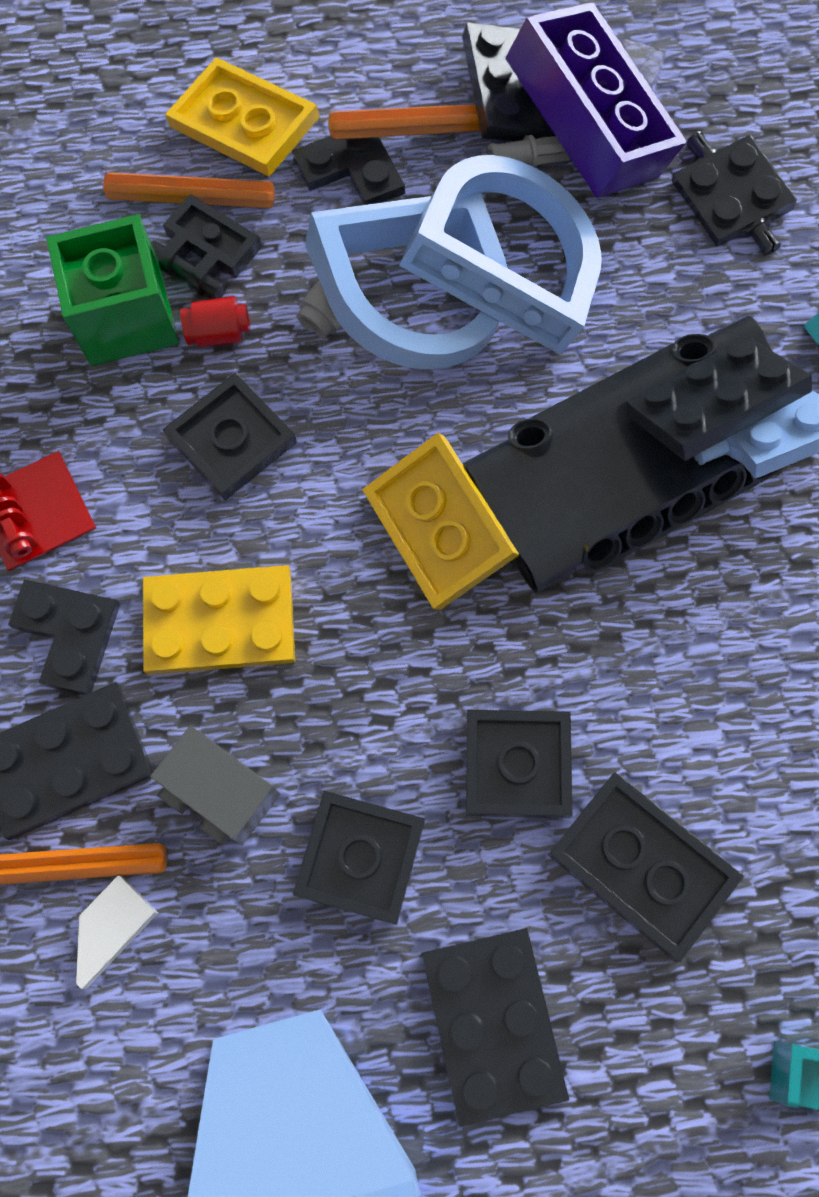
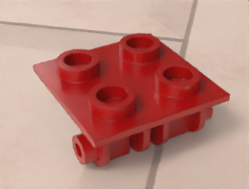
M59 451L6 476L0 473V556L8 572L97 529Z

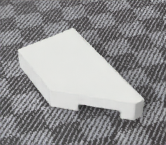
M118 875L79 915L76 984L81 989H87L158 914L123 876Z

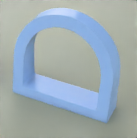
M483 155L462 160L444 174L422 213L399 266L561 355L585 326L600 274L601 250L598 237L590 219L576 199L562 185L544 172L524 162L502 156ZM495 192L517 198L539 212L552 226L564 250L567 275L561 297L555 296L446 234L443 229L453 205L460 199L474 193Z
M481 192L468 195L457 201L450 211L443 229L444 232L507 268L503 251ZM431 196L311 212L305 248L334 316L347 334L363 348L388 362L416 369H441L468 361L481 352L490 342L500 321L482 311L469 324L456 331L445 334L417 333L404 329L383 317L368 302L358 286L348 254L407 246Z

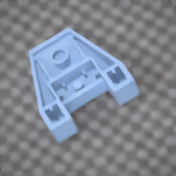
M321 1009L213 1039L188 1197H421L415 1168Z

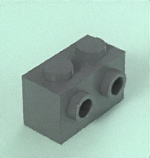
M191 725L150 776L163 786L157 794L159 798L181 814L184 813L188 806L204 817L198 827L223 846L229 838L243 846L281 795L273 785Z

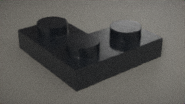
M328 136L292 150L293 159L309 191L349 176L363 205L383 203L405 194V184L380 137L334 140Z
M24 579L8 625L15 630L54 638L39 679L41 685L87 695L93 690L121 604L116 599Z

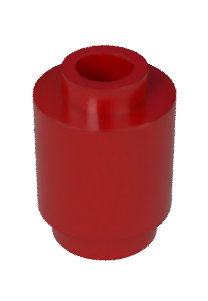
M236 296L191 302V307L181 308L180 310L182 331L187 345L197 344L199 348L241 343L244 341L243 333L251 331L247 305H239Z

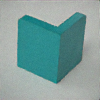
M774 1040L770 1100L785 1106L795 1108L801 1106L819 1110V1049Z

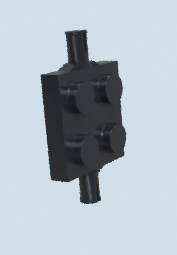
M698 131L696 136L692 134L688 138L686 145L698 160L673 173L672 183L716 247L735 238L752 236L764 256L770 254L771 251L772 253L777 251L781 243L768 226L775 219L793 211L797 199L751 135H748L724 148L713 149L704 137L703 132Z

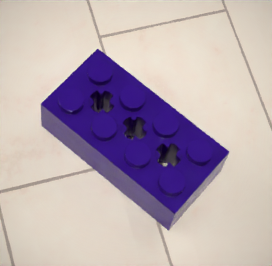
M586 3L526 17L505 59L595 197L600 198L660 177L687 141L594 3Z

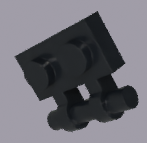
M191 194L163 224L166 236L171 238L167 245L164 246L157 241L151 242L163 272L170 276L175 273L188 282L190 289L200 295L207 293L214 299L222 298L226 292V284L215 278L216 275L222 270L236 278L262 248L260 236ZM190 251L203 258L197 266L184 259Z

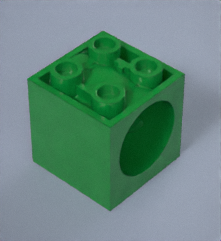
M140 214L46 237L62 316L91 367L180 344L162 271Z

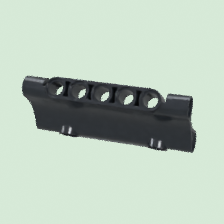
M743 316L709 335L688 334L680 337L674 343L528 419L517 422L510 429L508 440L462 463L518 551L519 556L515 558L517 567L527 585L534 592L537 593L574 573L576 566L581 563L590 571L602 570L762 483L778 472V470H775L755 479L741 462L728 455H723L703 465H700L695 457L684 461L628 417L626 400L640 394L648 387L685 370L689 365L728 347L732 342L741 340L746 336L772 351L762 328L755 319L750 316Z

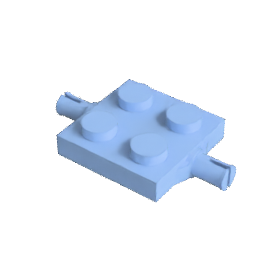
M812 391L694 456L696 461L703 465L708 461L728 455L741 462L756 479L819 453V394Z

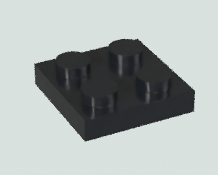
M236 373L162 429L166 438L224 501L297 443L295 434Z
M467 709L466 816L571 818L573 816L571 711Z
M323 791L293 895L397 925L424 828L425 818Z

